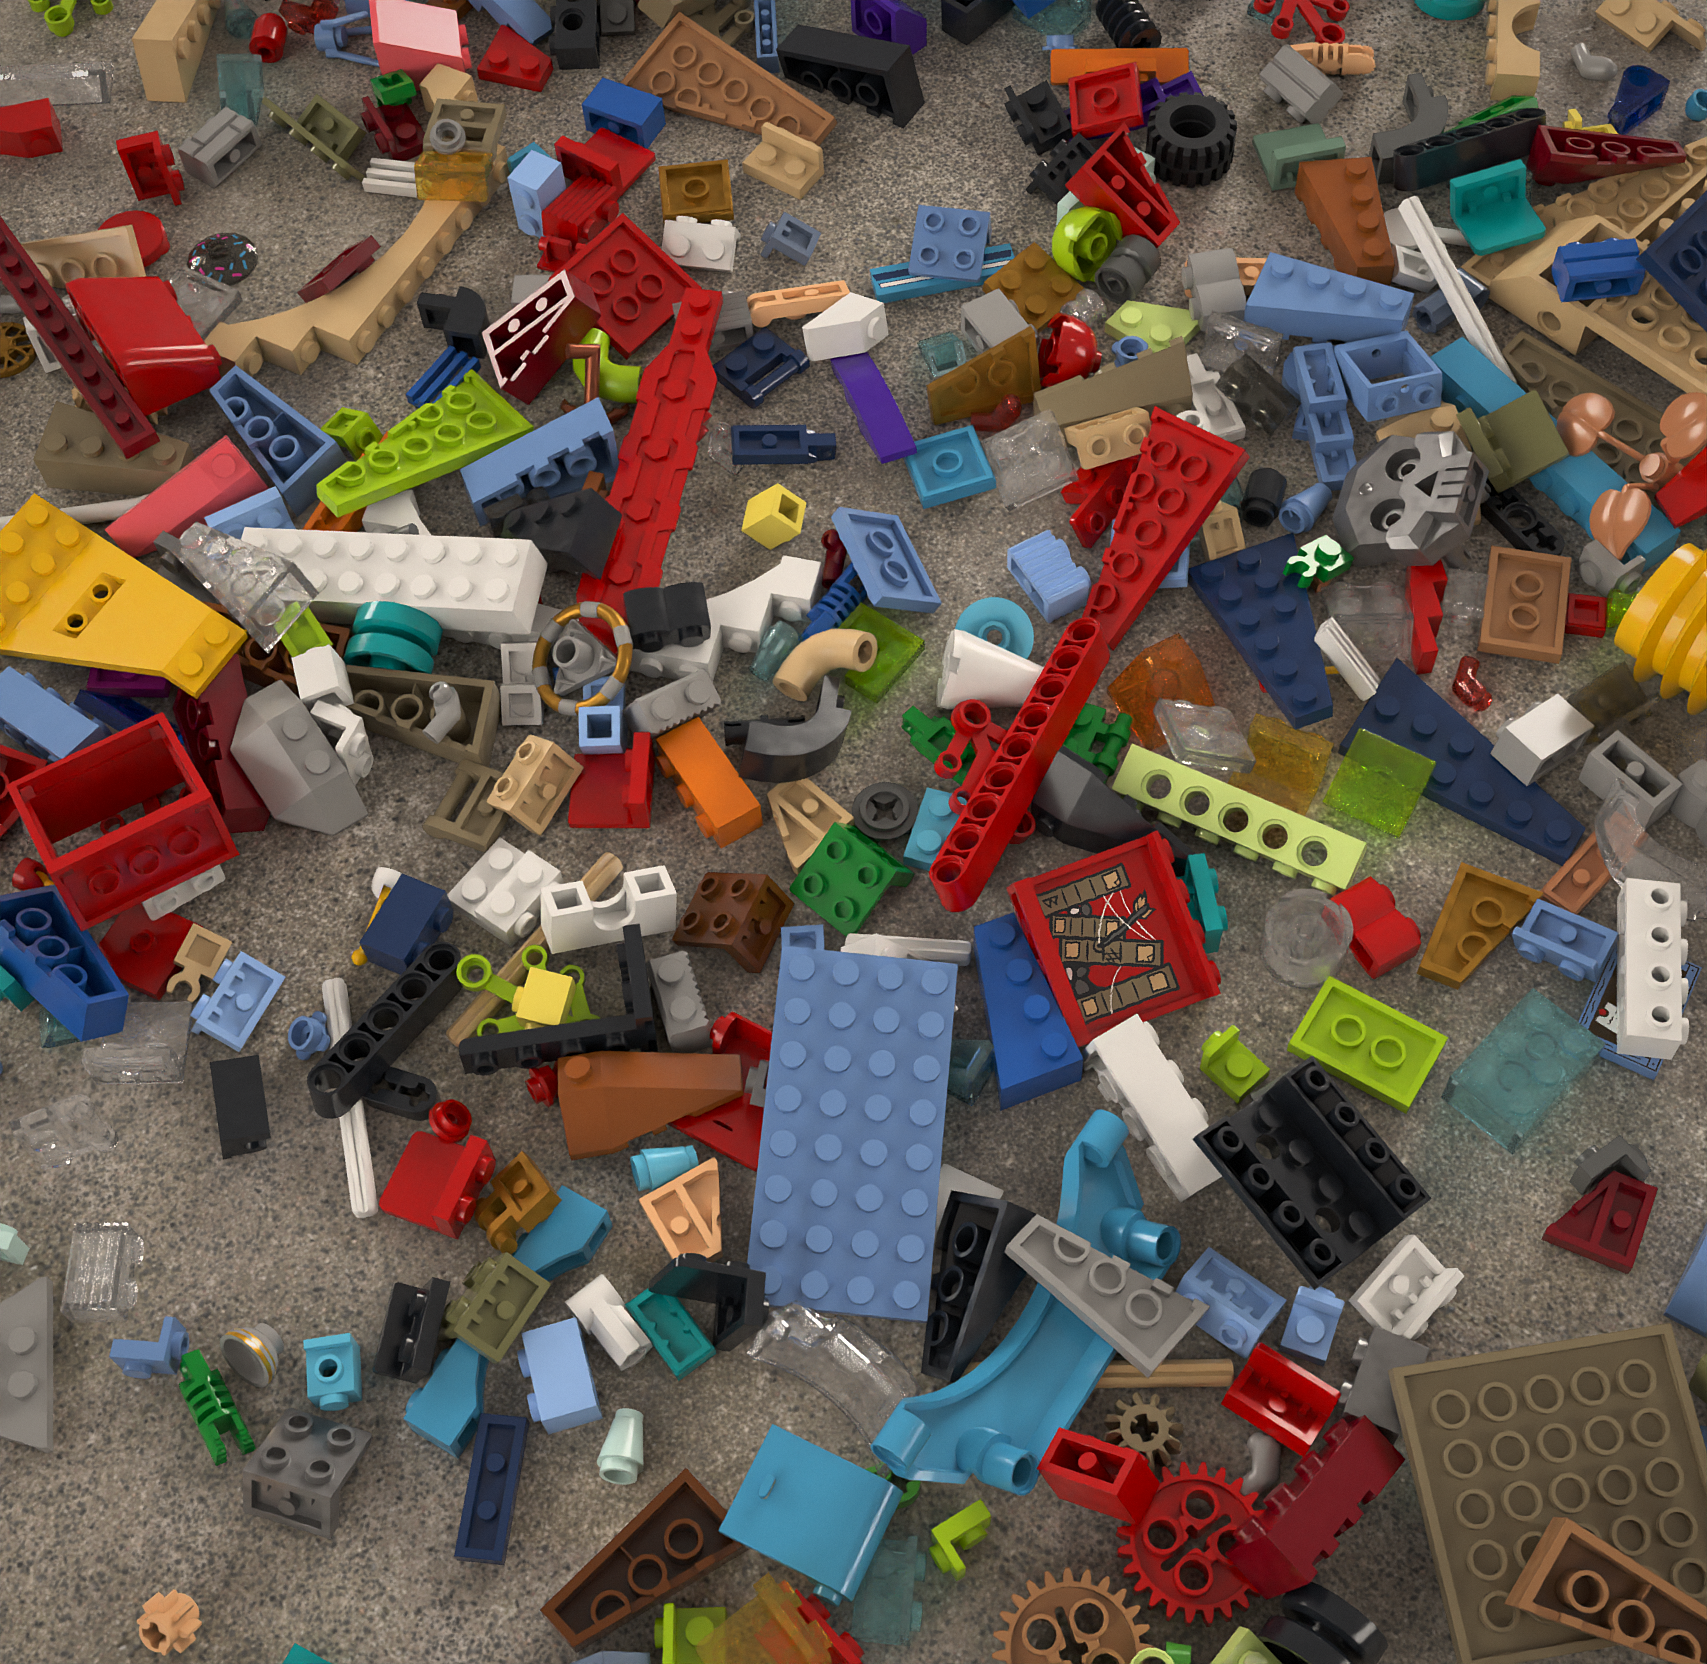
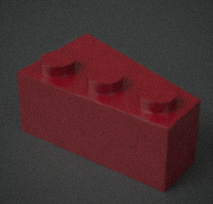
M564 269L482 332L499 386L502 390L530 405L567 359L566 345L579 344L602 316L592 287Z

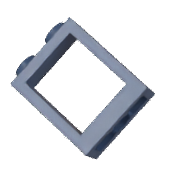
M1407 330L1334 346V354L1346 394L1367 422L1441 406L1442 371ZM1375 349H1378V352L1375 355H1372V352ZM1398 373L1405 375L1403 378L1375 384L1369 382L1370 379Z

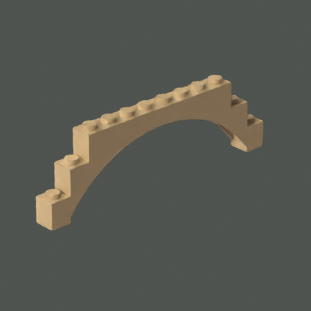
M439 63L435 65L419 84L425 110L430 113L433 112L437 98L478 102L472 75ZM445 136V137H444V138H447V139H454V137H452V136ZM466 137V140L482 142L483 140L482 138ZM497 145L495 161L483 160L481 156L444 155L440 153L432 188L409 228L383 256L342 286L313 301L278 314L229 325L219 322L204 342L207 346L213 344L221 357L223 365L218 366L220 375L223 377L236 365L252 377L260 370L264 361L302 375L306 368L317 359L321 350L358 365L366 353L373 349L375 342L385 329L393 324L395 317L405 304L413 299L415 292L425 279L432 275L434 268L444 255L451 251L460 235L471 226L473 219L480 210L488 205L492 195L500 185L507 181L510 173L507 165L506 148L502 145Z

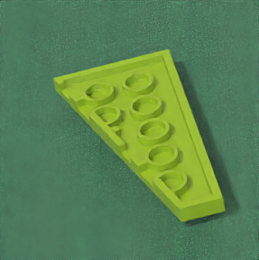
M471 369L464 374V381L458 386L449 385L442 391V397L435 403H425L388 431V438L380 444L376 442L371 443L365 448V455L356 462L347 461L316 484L317 497L338 518L465 467L534 431V426Z

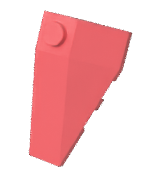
M225 435L104 530L122 551L136 558L157 550L153 541L162 531L182 541L211 532L204 517L270 488L228 436Z

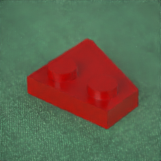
M505 25L500 26L477 67L480 80L536 92H542L554 70L550 57Z

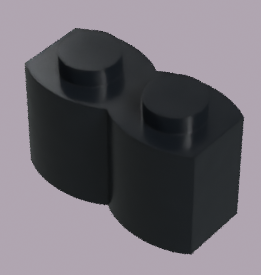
M685 582L664 588L646 587L623 593L626 624L629 627L633 649L652 653L661 650L668 644L696 647L705 640L710 639L711 623L703 583Z

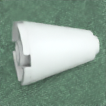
M954 629V631L950 632L941 665H944L942 678L938 679L936 706L954 709L962 701L976 699L983 702L988 708L1022 707L1044 667L966 631Z

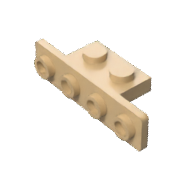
M1605 0L1595 11L1600 20L1648 53L1654 49L1669 30L1701 52L1707 47L1703 26L1692 18L1686 21L1680 17L1678 10L1666 0H1663L1661 3L1657 0Z

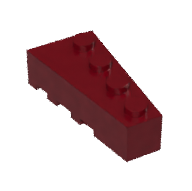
M234 654L198 699L179 688L172 707L189 758L212 795L230 834L264 831L271 814L230 752L243 703L248 698L238 654Z
M1366 1415L1349 1423L1344 1419L1336 1422L1322 1437L1327 1444L1318 1453L1312 1450L1294 1466L1293 1470L1297 1476L1289 1485L1285 1482L1279 1484L1266 1496L1263 1502L1268 1508L1258 1518L1255 1515L1247 1518L1234 1531L1233 1536L1237 1541L1225 1554L1266 1600L1309 1584L1318 1573L1314 1566L1323 1558L1327 1559L1340 1545L1335 1538L1354 1526L1364 1514L1357 1506L1359 1502L1362 1505H1366L1375 1499L1406 1460Z

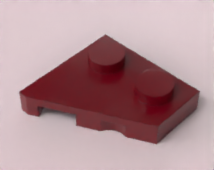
M1612 1171L1598 1183L1595 1189L1578 1200L1560 1219L1550 1224L1543 1233L1541 1240L1629 1274L1633 1268L1658 1188Z

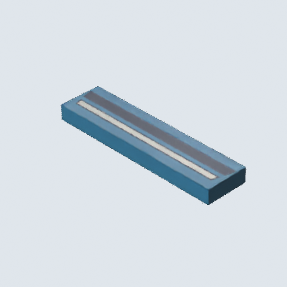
M1010 243L985 248L981 280L978 283L911 276L908 271L909 262L870 269V280L876 301L888 303L983 285L984 281L1014 258Z

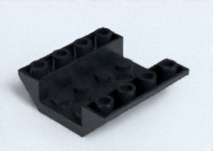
M1313 1056L1290 1070L1266 1093L1230 1118L1225 1115L1192 1139L1314 1290L1322 1286L1432 1199ZM1256 1143L1266 1146L1271 1153L1272 1159L1263 1157L1258 1152ZM1315 1215H1319L1327 1220L1331 1232H1326L1319 1227Z

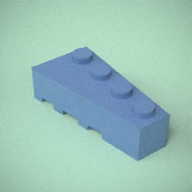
M1270 252L1246 303L1241 335L1255 337V332L1273 333V339L1289 340V335L1312 337V342L1326 343L1333 339L1345 340L1346 343L1401 332L1405 331L1408 324L1415 293Z
M236 365L209 390L227 419L298 518L318 498L316 484L347 462L337 442Z
M8 666L0 673V730L25 750L29 749L36 757L47 760L48 765L112 735L110 729L100 719L94 717L90 720L87 714L74 702L67 705L57 691L52 687H48L45 690L42 684L29 672L22 675Z

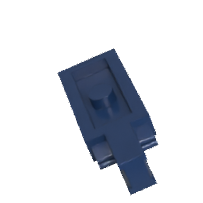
M806 425L731 426L732 465L811 464L817 461L835 459V433H815L813 430H808Z

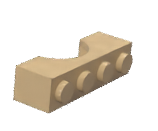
M1487 0L1486 11L1492 12L1488 16L1486 36H1492V39H1488L1485 60H1491V63L1487 64L1485 85H1491L1490 100L1502 101L1512 95L1535 96L1540 78V51L1524 45L1516 38V35L1534 29L1540 0Z

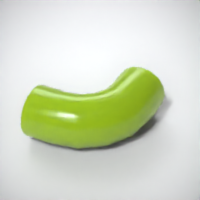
M591 328L579 344H601L599 397L619 403L637 404L636 395L643 375L642 367L623 366L612 363L608 358L609 336L599 329ZM572 359L573 370L585 387V359Z

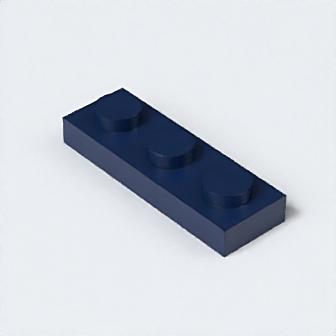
M480 1413L454 1553L457 1561L505 1565L530 1424L527 1417Z

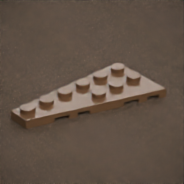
M681 12L675 15L620 82L626 86L662 98L664 109L762 135L761 127L765 122H768L820 146L837 125L836 118Z

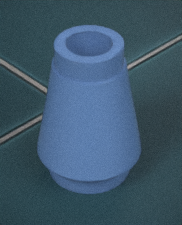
M1316 483L1308 489L1286 499L1279 511V521L1282 526L1294 534L1311 530L1328 503L1332 500L1331 490L1323 483Z

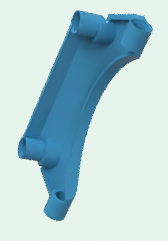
M1096 1110L1064 1158L1057 1225L1089 1241L1091 1247L1111 1258L1115 1255L1130 1263L1129 1268L1152 1280H1155V1278L1162 1280L1180 1253V1233L1174 1226L1148 1221L1142 1211H1140L1144 1203L1126 1149L1122 1145L1129 1135L1128 1127L1119 1117L1111 1112ZM1038 1282L1018 1321L989 1357L955 1383L925 1395L901 1399L872 1442L871 1450L895 1475L908 1480L965 1484L970 1475L974 1473L977 1479L984 1484L1018 1496H1025L1032 1491L1038 1481L1040 1472L1037 1470V1467L1058 1428L1066 1430L1070 1428L1117 1351Z

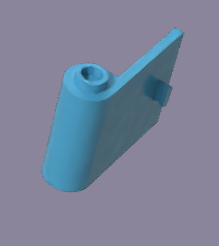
M772 1424L718 1531L806 1576L808 1581L815 1585L812 1592L814 1596L830 1605L839 1607L842 1600L850 1603L853 1601L902 1498L903 1491L886 1479ZM774 1481H775V1484H774V1486H773V1488H772V1490H771L769 1496H768L766 1499H763L764 1497H766V1496L768 1495V1493H769V1491H770V1489H771V1487H772V1485H773V1483H774Z

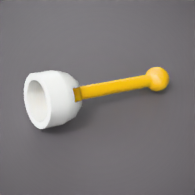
M378 867L376 869L371 887L378 901L368 927L402 873L385 867ZM361 945L351 956L352 962L358 966H362L368 961Z

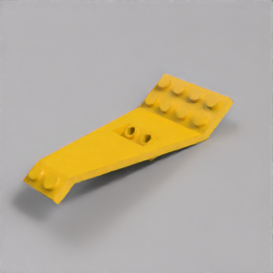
M35 493L0 531V655L164 677L198 699L248 638L244 629ZM99 591L108 592V595L104 598L99 599L95 597ZM75 620L83 621V624L78 628L70 627V624Z

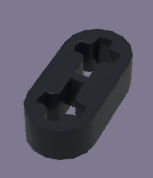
M389 1067L374 1083L375 1085H380L382 1080L385 1079L389 1088L394 1090V1092L387 1089H379L377 1094H375L372 1088H370L362 1096L366 1103L375 1109L415 1121L428 1120L431 1108L441 1102L440 1094L432 1080L394 1067ZM422 1091H425L428 1101H420L417 1106H414L411 1098L405 1094L419 1097Z

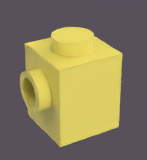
M777 483L748 500L741 531L771 550L784 542L790 541L801 533L806 502Z
M530 967L525 987H517L512 1003V1011L517 1012L516 1018L520 1026L525 1027V1029L566 1024L576 990L573 977Z

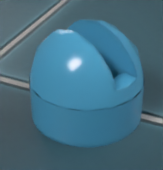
M1705 89L1695 90L1687 99L1685 113L1692 121L1707 119V90Z

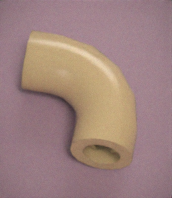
M829 629L814 634L792 650L781 664L772 682L786 696L797 701H807L818 681L828 672L838 668H846L858 672H865L870 669L877 656L876 638L869 632L856 629Z

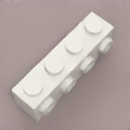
M1626 878L1617 897V932H1619L1620 938L1617 942L1618 1054L1672 1060L1680 1044L1685 1045L1687 1042L1689 1020L1688 1018H1682V1005H1685L1687 1001L1689 984L1688 979L1682 978L1681 965H1685L1688 954L1687 939H1681V927H1684L1687 918V902L1681 900L1680 883Z

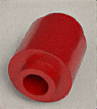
M264 13L256 19L249 43V50L257 60L264 63H275L282 58L288 34L283 18L275 13Z

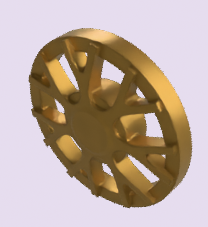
M0 323V364H4V369H0V378L10 377L24 371L34 362L37 356L32 343L17 346L19 342L30 340L25 326L19 323ZM11 331L18 332L13 337L8 336ZM18 354L25 357L19 363L15 361Z

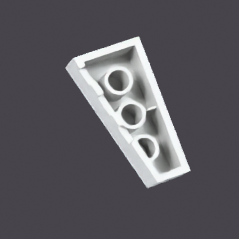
M1138 1014L1089 1043L1081 1053L1083 1069L1085 1071L1092 1067L1095 1069L1100 1081L1098 1085L1099 1091L1107 1102L1112 1100L1115 1103H1119L1124 1109L1122 1110L1123 1122L1127 1125L1130 1134L1139 1141L1145 1139L1150 1145L1146 1149L1147 1157L1181 1203L1222 1178V1175L1192 1140L1197 1134L1209 1127L1206 1123L1209 1118L1200 1101L1196 1098L1191 1099L1182 1085L1184 1077L1174 1061L1170 1059L1167 1061L1159 1049L1160 1040L1154 1028L1148 1022L1143 1023Z

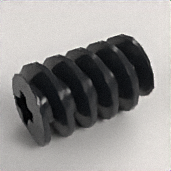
M1098 0L1096 16L1117 48H1158L1162 40L1161 33L1156 29L1154 22L1150 20L1148 13L1145 12L1138 0Z

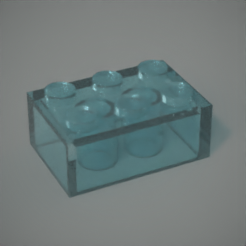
M1532 988L1452 1073L1441 1098L1513 1155L1594 1066L1606 1043Z

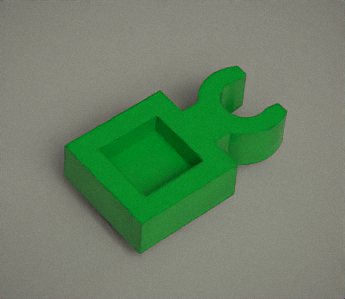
M1325 534L1301 547L1297 556L1289 558L1283 574L1285 576L1291 573L1301 574L1302 576L1297 586L1299 588H1307L1311 585L1315 576L1325 583L1349 570L1354 557Z

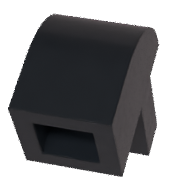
M459 286L456 297L421 292L417 306L423 327L443 330L447 346L455 347L457 353L463 351L468 354V357L485 359L488 350L482 332L490 327V322L481 296L472 289Z

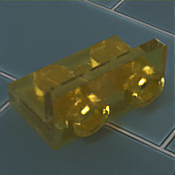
M423 151L414 164L417 198L419 200L487 201L489 197L487 178L494 168L493 153L458 152L452 155H444L437 151Z

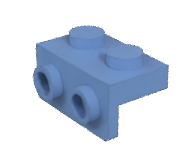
M1538 898L1521 928L1515 927L1512 933L1515 948L1518 949L1517 952L1522 957L1535 963H1541L1543 960L1558 966V970L1563 975L1573 980L1582 981L1583 978H1586L1595 983L1620 939L1619 932Z

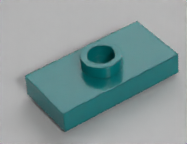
M647 1288L625 1304L629 1314L646 1334L653 1347L678 1381L717 1354L714 1346L677 1297L652 1293Z

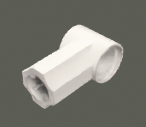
M600 1274L564 1302L573 1318L576 1317L583 1331L588 1336L592 1334L620 1371L635 1366L645 1358L647 1352L653 1347L651 1341L638 1326L637 1322L624 1309L625 1303L604 1275Z

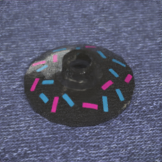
M218 233L206 237L194 246L189 253L187 266L191 277L199 284L210 288H225L238 284L249 277L256 267L258 254L254 243L246 236L237 233Z

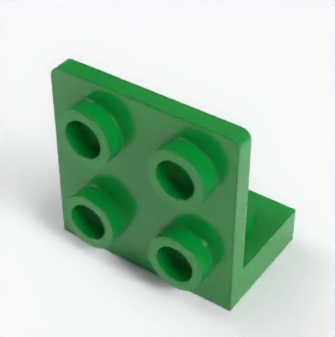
M834 822L789 889L796 897L847 937L850 933L857 934L890 885L907 887L915 873L869 836L864 835L855 825Z

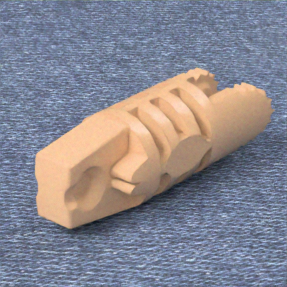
M1318 42L1290 45L1324 75H1364L1371 73L1375 68L1374 50L1369 45H1349L1348 43L1318 44Z

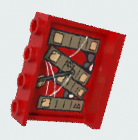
M1158 830L1145 837L1038 876L1014 882L1006 888L1021 929L1078 1048L1089 1044L1093 1039L1138 1014L1142 1022H1146L1221 994L1218 987L1221 984L1219 970L1213 960L1208 961L1202 946L1206 942L1204 931L1197 919L1192 920L1187 907V903L1190 902L1187 887L1182 879L1176 878L1171 865L1174 862L1172 848L1167 839H1161Z

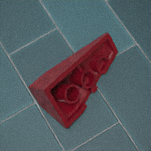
M1538 125L1526 166L1532 180L1544 186H1554L1556 183L1572 184L1685 163L1687 155L1679 141Z

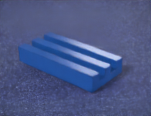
M449 345L406 393L408 403L420 408L425 403H429L439 391H443L449 385L458 386L464 381V374L469 370L473 369L477 373L481 369L479 359L475 357L469 359L467 353L463 351L457 353L456 348ZM461 366H462V367H463L462 370H461V371L454 377V379L450 382V379L453 377V375H454V374L461 368ZM442 392L432 403H435L442 397Z

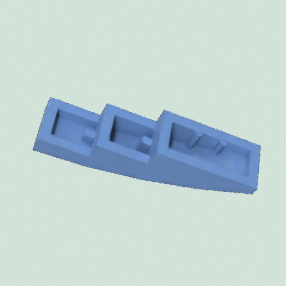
M468 0L478 12L485 8L500 26H511L518 35L533 46L555 31V27L551 26L550 17L534 0Z
M1331 342L1296 346L1293 348L1298 388L1318 481L1325 484L1331 491L1341 490L1346 473L1357 462L1353 451L1354 435L1346 411L1348 398Z

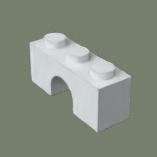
M665 865L625 872L623 887L620 892L613 898L602 902L590 901L583 881L540 888L541 927L552 954L624 940L622 926L640 924L642 937L676 929L677 893Z

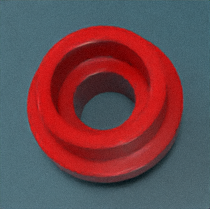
M449 1099L439 1102L431 1108L429 1123L438 1137L448 1142L456 1143L468 1135L472 1124V1116L464 1104L457 1100Z

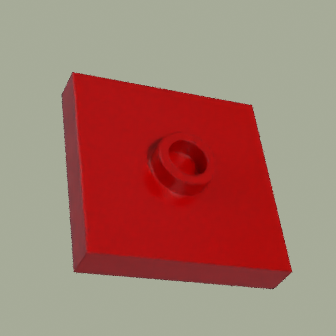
M1137 62L1068 78L1073 137L1080 133L1086 139L1114 132L1124 122L1128 128L1144 124Z
M142 903L120 913L98 944V947L122 984L160 1001L166 992L170 978L182 969V967L174 964L173 961L195 922L173 912L152 921Z

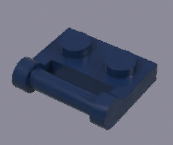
M764 327L715 363L713 368L718 382L750 408L755 409L764 402V397L792 375L795 373L801 374L808 369L810 361L801 350H794L767 327ZM784 362L783 365H781L779 368H777L775 371H773L771 374H769L767 377L761 380L758 384L753 385L766 374H768L770 371H772L774 368H776L779 364Z

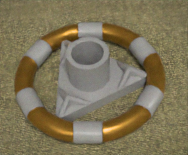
M584 601L566 607L551 618L545 626L535 646L532 675L538 694L551 709L562 715L579 717V707L606 706L624 686L631 668L633 642L629 627L620 614L606 604ZM589 617L599 618L607 622L613 630L618 656L610 651L576 619ZM568 624L566 636L560 638L553 648V660L559 666L553 690L547 669L548 655L552 643H554ZM613 672L600 691L586 700L579 701L560 697Z

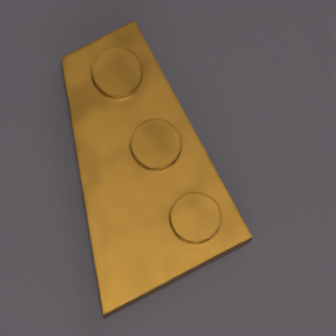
M1031 325L926 385L930 416L933 424L947 423L1034 401V393L1041 390L1035 331Z

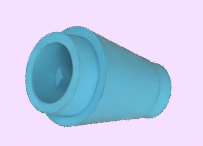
M693 1145L640 1149L638 1155L630 1157L631 1170L638 1191L649 1189L652 1192L699 1166Z

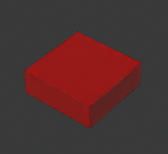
M1568 593L1564 633L1603 638L1606 632L1607 597Z

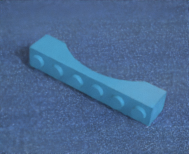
M563 1185L557 1191L562 1201L554 1208L552 1214L545 1221L538 1223L529 1234L524 1233L517 1240V1250L512 1254L514 1258L548 1282L567 1271L588 1264L613 1227L607 1210ZM458 1338L451 1349H444L434 1363V1374L424 1388L420 1387L412 1394L406 1405V1415L403 1419L411 1430L459 1459L477 1432L480 1413H485L484 1388L486 1371L490 1360Z

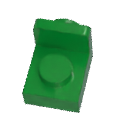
M402 69L370 79L378 107L388 104L396 106L405 102L409 105L412 103L411 97L417 95L414 82Z

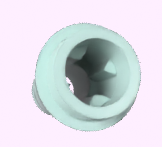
M622 1408L616 1411L615 1418L597 1459V1465L600 1467L599 1475L602 1479L614 1484L627 1485L635 1483L638 1474L643 1471L644 1416L641 1412L629 1408Z

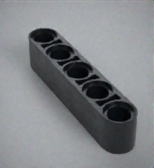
M1524 108L1395 148L1393 150L1394 188L1399 191L1420 190L1528 156L1538 125L1546 126V111L1540 108Z
M437 942L427 947L311 1069L307 1076V1085L315 1112L319 1116L326 1119H335L346 1114L460 992L463 986L457 977L456 971L461 961V954L454 944ZM358 1058H364V1059L359 1060V1061H354L355 1059H358ZM337 1088L334 1091L325 1092L328 1089Z

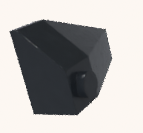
M1063 745L1055 755L1031 801V814L1035 819V828L1046 837L1053 836L1063 844L1096 854L1145 837L1158 830L1161 839H1167L1172 848L1174 862L1171 865L1175 876H1184L1188 855L1196 853L1160 822H1147L1141 812L1135 807L1138 803L1127 794L1121 799L1103 783L1108 778L1107 775Z
M951 1190L936 1237L935 1248L941 1250L942 1254L940 1271L932 1274L931 1289L937 1291L935 1312L928 1317L921 1367L922 1374L955 1383L960 1379L1027 1274L1022 1267L1005 1253V1249L1036 1213L1006 1200Z

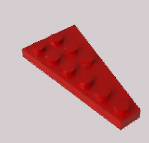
M1154 406L1151 415L1153 423L1149 435L1143 438L1139 449L1142 455L1137 470L1131 473L1113 525L1115 531L1110 548H1105L1101 560L1104 564L1098 583L1092 586L1082 618L1092 617L1100 622L1107 646L1113 651L1250 458L1245 449Z

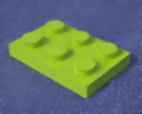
M1329 975L1291 1038L1287 1051L1304 1060L1313 1056L1326 1072L1407 1114L1449 1037Z

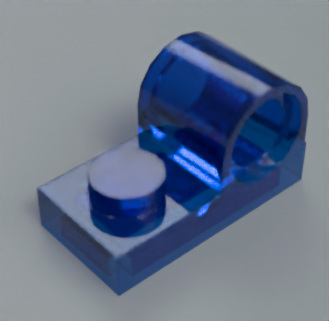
M1632 65L1626 68L1622 74L1614 105L1607 115L1609 119L1608 124H1612L1618 134L1626 135L1662 108L1670 80L1643 65Z

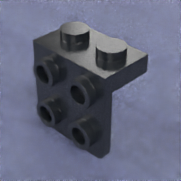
M684 1253L674 1258L649 1281V1291L652 1293L716 1304L713 1346L716 1350L730 1352L762 1328L769 1314V1300L764 1297L766 1272L752 1270L750 1265L745 1262L729 1261L719 1264L706 1261V1257L701 1254Z

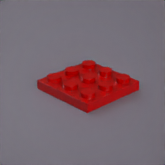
M624 213L619 215L548 279V281L566 269L592 287L602 314L592 328L605 332L609 336L610 345L626 360L674 318L672 304L682 302L686 287L702 289L697 282Z

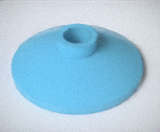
M989 597L974 602L963 611L955 626V629L966 631L985 641H988L987 636L990 631L998 630L1002 634V641L996 646L1025 659H1028L1033 648L1034 631L1028 615L1016 603L1004 598Z

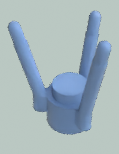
M362 11L332 20H321L320 24L315 25V44L318 51H325L326 58H341L380 67L376 59L340 51L342 47L347 46L348 36L372 34V26L355 28L340 26L368 17V12Z

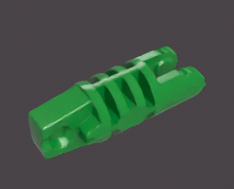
M199 1349L183 1354L181 1356L180 1371L185 1381L179 1383V1389L214 1464L218 1466L227 1461L226 1447L221 1441L220 1435L229 1430L242 1455L253 1452L256 1449L255 1444L218 1368L211 1371Z

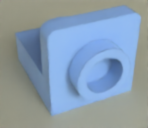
M1299 1286L1278 1351L1324 1367L1345 1302L1336 1298L1332 1291L1324 1287L1314 1290L1311 1286L1309 1288Z

